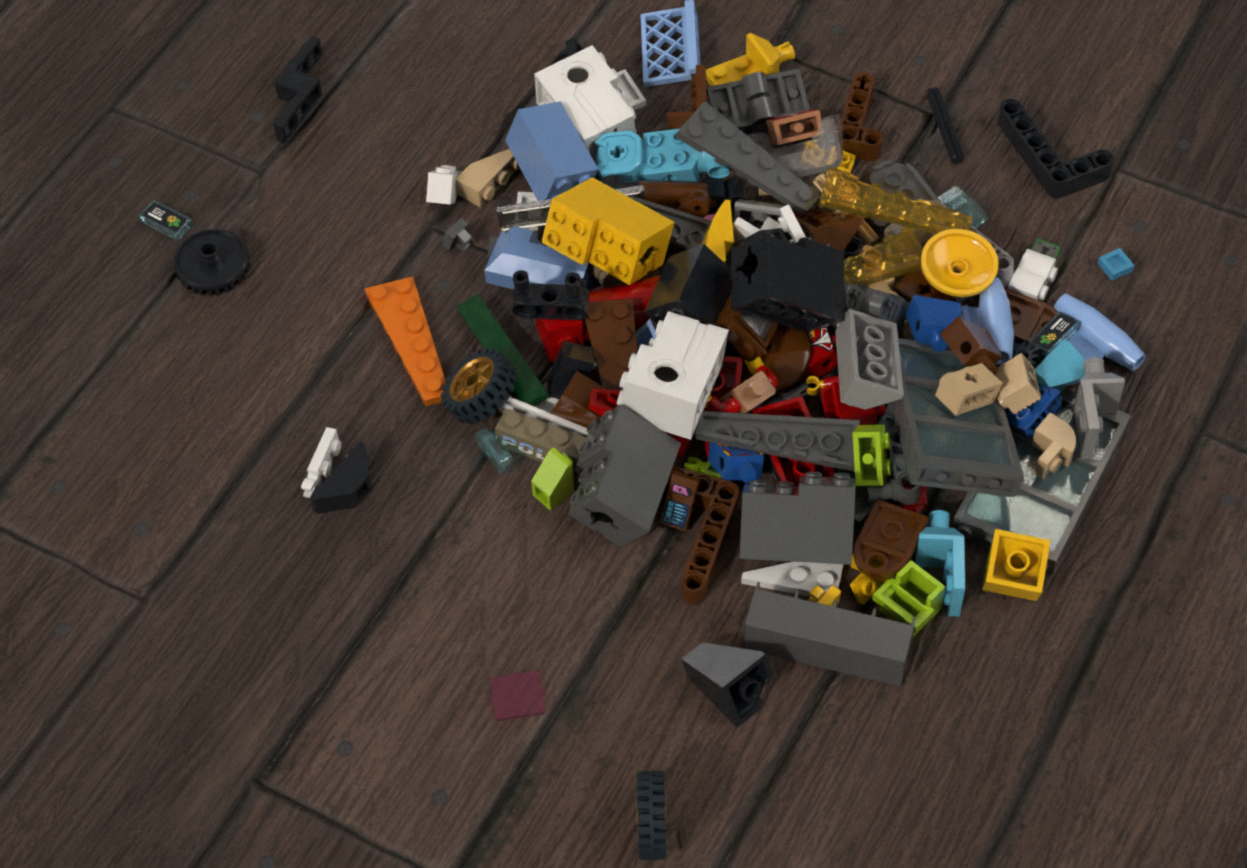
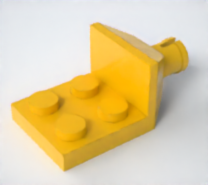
M752 33L746 34V54L706 69V80L710 86L742 80L744 76L755 72H764L765 75L779 73V65L781 63L795 59L793 46L787 41L773 47L764 38Z

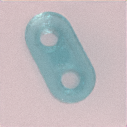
M486 428L474 433L478 446L498 473L502 475L511 470L512 456L506 448L502 449L500 447L496 434L492 430L488 431Z

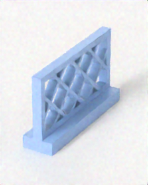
M694 0L685 1V7L641 14L644 87L691 80V73H696V65H701L698 15ZM682 16L676 24L670 21L673 17ZM657 20L659 22L652 28L647 25V21ZM664 25L671 28L665 34L659 32ZM679 32L682 36L677 41L670 38L673 34ZM655 35L660 39L653 45L648 40ZM665 42L672 45L666 51L660 49ZM680 49L683 53L678 58L671 55L674 51ZM654 52L661 55L655 62L648 59ZM666 59L673 62L666 69L660 66ZM678 66L685 69V73L674 74L672 71ZM655 69L661 72L658 77L649 78V75Z

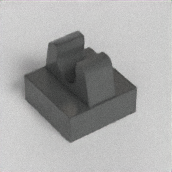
M461 217L445 232L442 245L448 250L455 246L464 252L470 246L469 242L472 240L471 235L466 231L469 223Z

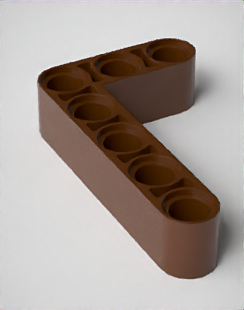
M672 467L664 489L665 497H667L672 474L675 471L701 479L698 491H705L697 492L694 507L706 510V514L681 580L682 599L689 605H698L706 598L739 505V489L735 483L680 467ZM707 541H713V542H715V543L709 544V543H706V542H707ZM704 563L706 566H699L698 564ZM691 586H697V587H699V588H698V589H690L689 587H691Z

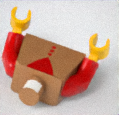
M756 357L752 361L745 360L749 371L755 375L720 399L712 398L710 393L704 408L708 407L713 412L746 414L776 393L775 387L778 385V378L763 364L760 357Z

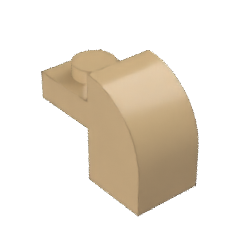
M1052 413L1048 414L1034 433L1032 445L1044 452L1038 459L1035 474L1045 479L1050 472L1055 473L1061 463L1069 467L1076 446L1075 432L1068 423Z

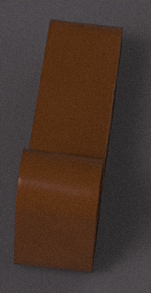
M860 72L852 80L837 132L836 148L856 155L855 159L876 161L882 154L883 135L879 130L865 127L873 99L874 77L870 73Z

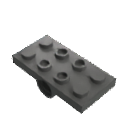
M799 69L765 75L764 72H755L744 76L739 81L706 88L709 105L740 130L767 125L766 120L810 109Z

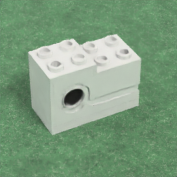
M593 45L534 73L536 103L544 105L561 101L595 164L598 163L596 158L598 149L595 142L601 135L626 130L636 133V114L630 105H626L621 92L618 90V74L613 68L610 69L604 55L601 52L598 53Z
M668 311L664 321L659 320L655 331L656 339L651 338L648 346L641 344L637 354L632 353L628 364L630 370L629 372L624 371L620 380L619 387H622L623 390L620 391L617 405H623L662 431L691 440L722 367L729 330L711 324L705 325L699 323L700 321Z

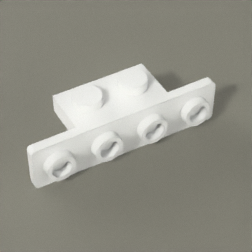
M509 397L508 400L502 401L504 405L501 408L498 407L501 413H504L506 408L584 437L588 436L587 428L550 414L559 400L553 397H549L535 406Z

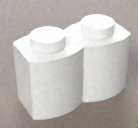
M1027 249L1012 276L1008 289L1038 301H1044L1049 289L1046 285L1049 281H1054L1058 272V268L1055 267L1056 259Z

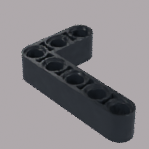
M1005 99L1002 101L998 125L1049 196L1062 198L1105 182L1110 178L1114 162V156L1110 151L1096 150L1063 162L1022 104L1015 99Z

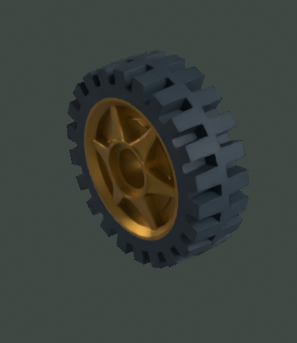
M493 348L474 351L473 356L471 354L467 355L465 362L461 360L458 363L459 367L451 370L452 376H447L445 380L447 384H444L442 387L444 392L441 393V398L443 399L441 401L444 407L462 423L471 424L473 422L475 424L479 423L480 419L484 421L488 419V414L493 415L496 413V407L501 408L504 405L502 403L503 400L509 399L510 395L508 392L514 390L515 386L513 384L516 383L517 379L515 377L517 375L515 368L500 352Z
M637 771L636 810L639 860H665L667 808L664 771Z

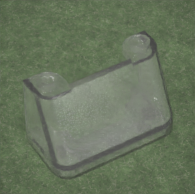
M840 114L823 118L818 125V133L812 136L813 140L773 149L771 139L767 134L761 132L747 135L797 177L833 170L843 160V133ZM746 177L747 181L751 185L756 186L755 182Z

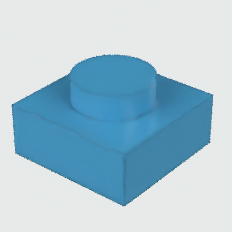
M1120 248L1099 257L1097 263L1111 281L1133 272L1134 264Z

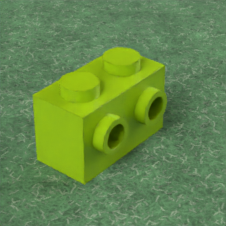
M885 424L858 425L852 432L856 486L884 485L888 476L892 475L891 459H887L886 450L890 449V433H885Z

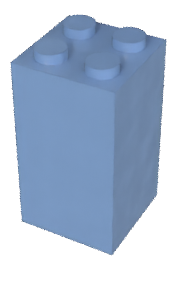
M561 101L517 110L505 141L542 209L550 207L552 198L592 177L595 178L598 168Z

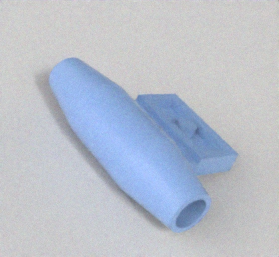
M995 277L993 283L980 293L979 308L969 307L968 305L961 306L960 317L988 330L1002 354L1001 359L996 364L1002 365L1012 359L1014 328L1009 299L1001 280Z
M1067 293L1057 300L1054 308L1059 314L1075 320L1076 323L1050 349L1044 348L1046 355H1049L1062 340L1066 339L1076 348L1084 360L1093 357L1103 359L1105 356L1131 371L1137 370L1146 358L1144 352L1122 329L1103 314Z

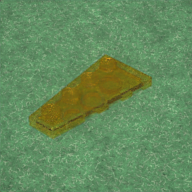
M907 225L902 228L901 232L895 236L891 234L883 238V242L874 247L871 245L866 247L858 256H850L844 259V282L866 286L920 270L923 248L910 226Z

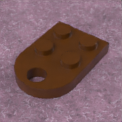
M1004 287L1010 302L1014 342L1021 344L1023 341H1026L1027 345L1033 343L1035 348L1043 349L1044 347L1034 343L1033 340L1043 331V327H1047L1059 315V312L1044 302Z
M877 499L854 546V561L859 571L867 577L876 580L895 578L896 574L911 560L918 545L919 533L927 527L929 517ZM878 560L884 565L881 568H873L869 563Z

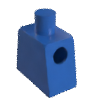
M913 295L905 315L915 341L931 345L932 349L936 352H942L946 348H950L940 333L961 315V303Z

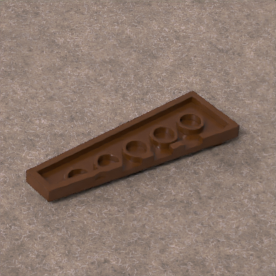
M633 299L589 302L587 315L584 320L593 348L594 358L597 359V369L602 387L609 390H623L622 387H619L621 377L624 371L629 372L630 370L628 364L632 353L637 354Z

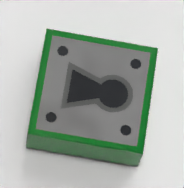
M1037 238L1031 250L1057 259L1061 247Z

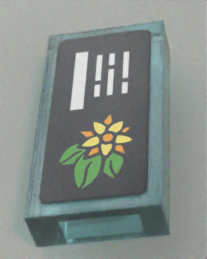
M155 200L138 215L140 222L177 241L193 225L191 218Z
M1059 311L1028 342V345L1033 343L1039 353L1047 357L1062 340L1066 339L1068 341L1081 328V321Z

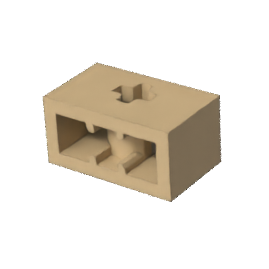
M980 363L943 375L939 381V387L935 396L957 416L993 404L1003 383Z

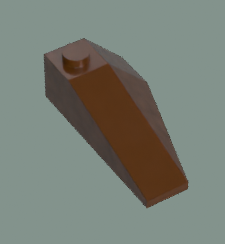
M809 209L804 216L794 212L805 237L813 238L814 241L821 244H830L833 248L844 251L862 223L860 216L851 213L845 214L844 218L841 217L840 212L826 213L824 210Z

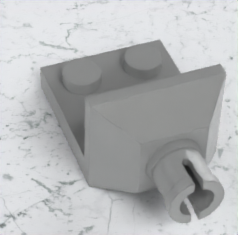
M1098 357L1089 358L1083 362L1085 374L1080 380L1073 409L1081 459H1092L1094 449L1099 447V433L1103 432V419L1101 416L1098 417V414L1117 413L1125 384L1123 377L1114 373H1105L1104 361Z

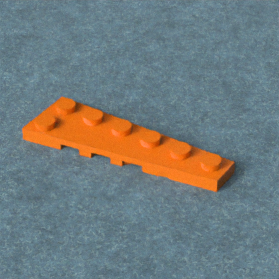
M413 276L365 288L369 303L377 317H379L386 334L392 341L396 353L399 354L403 366L410 375L425 406L441 403V400H443L441 393L444 392L442 387L446 384Z

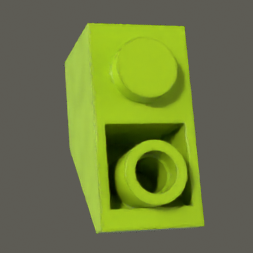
M554 447L549 450L531 480L533 496L550 511L574 493L572 460L567 454L560 453Z

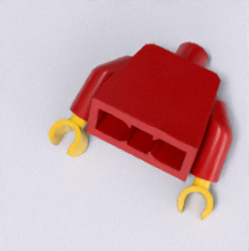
M810 376L806 380V384L815 383L817 385L815 388L806 389L807 394L816 395L821 392L825 418L859 420L860 425H875L877 417L883 416L885 413L884 404L865 410L840 402L839 376L824 377L823 380H819L816 376Z

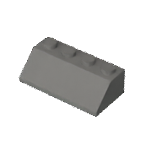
M848 309L844 316L845 321L840 322L835 330L840 402L866 410L902 399L904 391L897 324Z

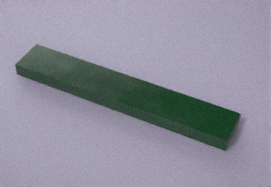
M476 294L457 305L458 312L482 347L497 350L515 368L517 374L515 377L517 379L516 383L513 384L515 386L513 392L518 399L526 404L535 406L549 398L545 388L480 296Z

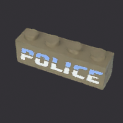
M506 408L495 427L497 446L543 462L549 450L554 447L560 453H565L569 456L573 463V474L580 476L583 469L576 465L580 456L578 451L587 437Z

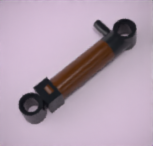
M608 175L600 181L628 197L634 196L662 206H669L695 190H704L709 194L711 200L708 212H717L725 200H730L731 212L734 213L735 202L739 199L747 200L745 183L739 178H729L723 182V178L706 177L705 182L623 180L618 175Z

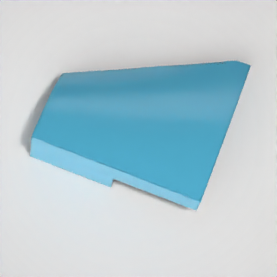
M1066 339L1062 340L1035 368L1037 383L1058 389L1061 392L1067 386L1080 383L1081 378L1085 374L1083 370L1084 358Z

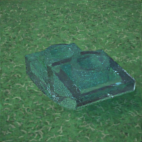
M956 186L938 196V199L974 228L988 220L986 213Z

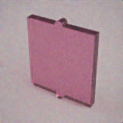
M539 670L490 677L492 689L490 701L494 703L496 721L545 714L543 701L545 690L541 688Z

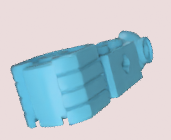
M679 129L643 133V140L637 133L631 130L604 133L595 142L598 149L596 158L598 162L597 174L600 181L605 176L618 175L623 180L700 182L705 172H708V175L712 178H724L730 174L732 168L726 164H723V166L714 161L715 158L704 151L701 153L676 138L675 135Z

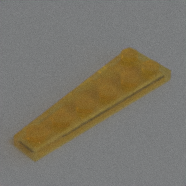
M832 167L829 168L819 206L936 234L949 229L970 231L973 220L971 216L935 205L923 199H917L916 201L909 199L901 191L896 190L895 193L883 190L881 184L873 182L872 185L861 182L858 176Z

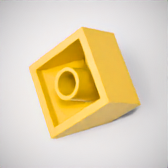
M995 529L986 563L982 590L1037 601L1042 594L1051 540Z

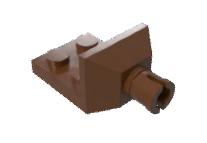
M696 65V73H691V96H696L691 97V112H667L668 130L680 129L702 103L706 102V65Z

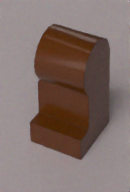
M695 190L668 207L703 218L708 214L711 200L706 191Z

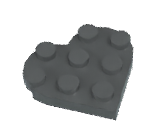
M894 160L880 162L873 168L869 180L870 190L865 193L861 204L868 215L864 220L873 226L877 232H884L889 225L927 201H940L917 170L909 163H906L905 166L901 163H893Z

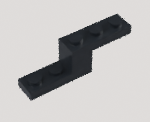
M311 36L301 46L300 51L289 61L288 66L277 76L274 82L278 99L288 102L285 110L276 117L273 124L276 138L281 142L285 143L322 96L319 79L308 75L323 55L320 38Z

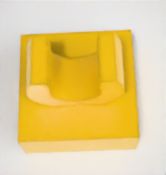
M815 585L809 592L810 597L808 601L833 607L834 600H837V605L839 604L841 591L832 585L825 592L821 587Z

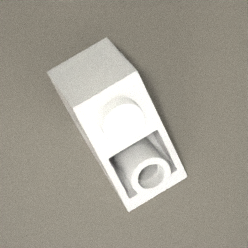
M441 165V167H436V170L428 172L426 202L455 203L457 198L455 179L463 171H456V166Z

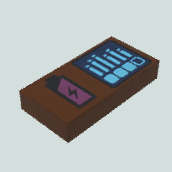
M676 471L672 474L660 521L661 524L682 531L688 529L701 479Z

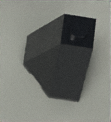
M702 642L681 658L688 678L736 727L742 725L759 711L763 701L760 695L764 684L769 685L773 675L764 652Z

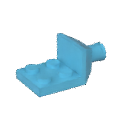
M935 510L928 514L929 527H926L919 533L915 564L919 567L943 568V581H946L943 605H948V616L960 617L965 592L964 535L955 528H949L950 515L948 512Z

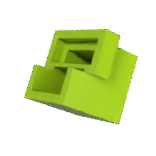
M911 560L896 574V580L894 578L888 579L873 594L872 600L879 605V611L892 621L911 625L912 619L916 618L913 631L914 637L942 609L946 587Z

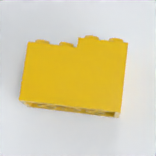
M592 177L552 198L542 243L581 265L589 262L631 285L646 276L649 271H654L663 265L675 222Z

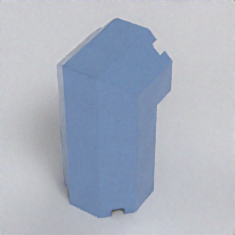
M516 226L511 227L507 233L505 231L500 233L484 270L486 283L514 289L513 274L518 270H524L528 273L530 283L565 285L566 275L575 272L580 275L581 285L587 288L589 292H591L594 286V280H591V263L587 262L581 265L540 242L535 231Z

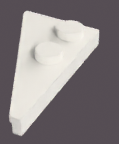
M788 562L743 572L741 583L756 586L757 582H760V587L794 594L796 591H799V595L810 597L809 592L815 585L821 587L825 592L832 585L839 589L844 564Z

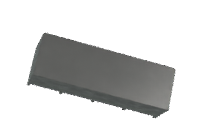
M757 582L745 623V649L762 651L766 655L901 686L916 618L912 619L911 625L875 617L876 609H873L871 616L837 608V600H834L832 607L798 599L799 591L795 592L794 598L760 590V582Z

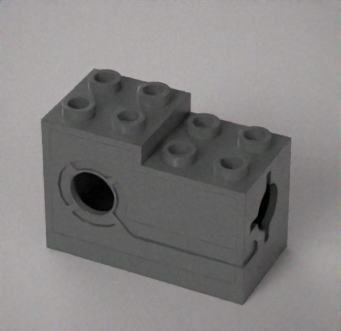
M620 404L612 410H607L600 418L593 419L587 427L588 436L579 448L578 454L580 456L576 464L583 471L578 479L580 482L578 490L574 492L570 499V504L572 505L568 513L569 516L590 529L604 534L603 537L619 547L650 531L681 445L679 441Z
M806 472V476H800L799 486H794V482L779 481L777 485H766L767 481L750 480V484L744 485L742 494L740 559L852 564L855 478H850V475L845 473H834L833 477H822L820 472Z

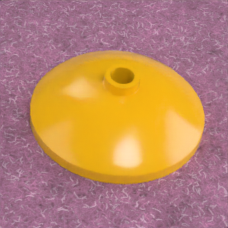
M949 229L937 233L925 244L921 254V269L927 281L940 292L956 297H969L985 291L993 283L998 271V257L992 245L981 235L964 229Z

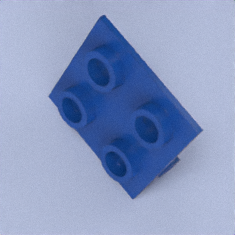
M1038 383L1040 400H1036V403H1032L1026 409L1023 408L1017 414H1013L1009 408L1004 409L1009 425L1021 429L1020 433L1026 439L1034 437L1036 428L1044 420L1043 417L1046 418L1049 413L1054 414L1062 406L1061 401L1063 398L1059 395L1060 390Z

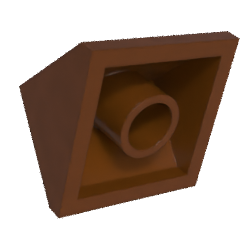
M576 371L550 414L587 428L593 419L601 417L589 409L590 392L592 388H606Z

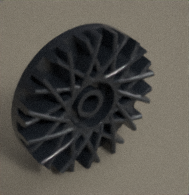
M208 229L189 236L180 244L174 255V268L178 280L181 281L182 286H185L187 290L192 287L193 292L197 293L199 291L201 296L203 295V290H207L210 296L213 292L219 295L218 289L224 288L225 292H228V288L232 290L235 288L234 282L236 280L241 284V279L246 278L245 271L249 272L250 258L247 247L239 236L226 230Z

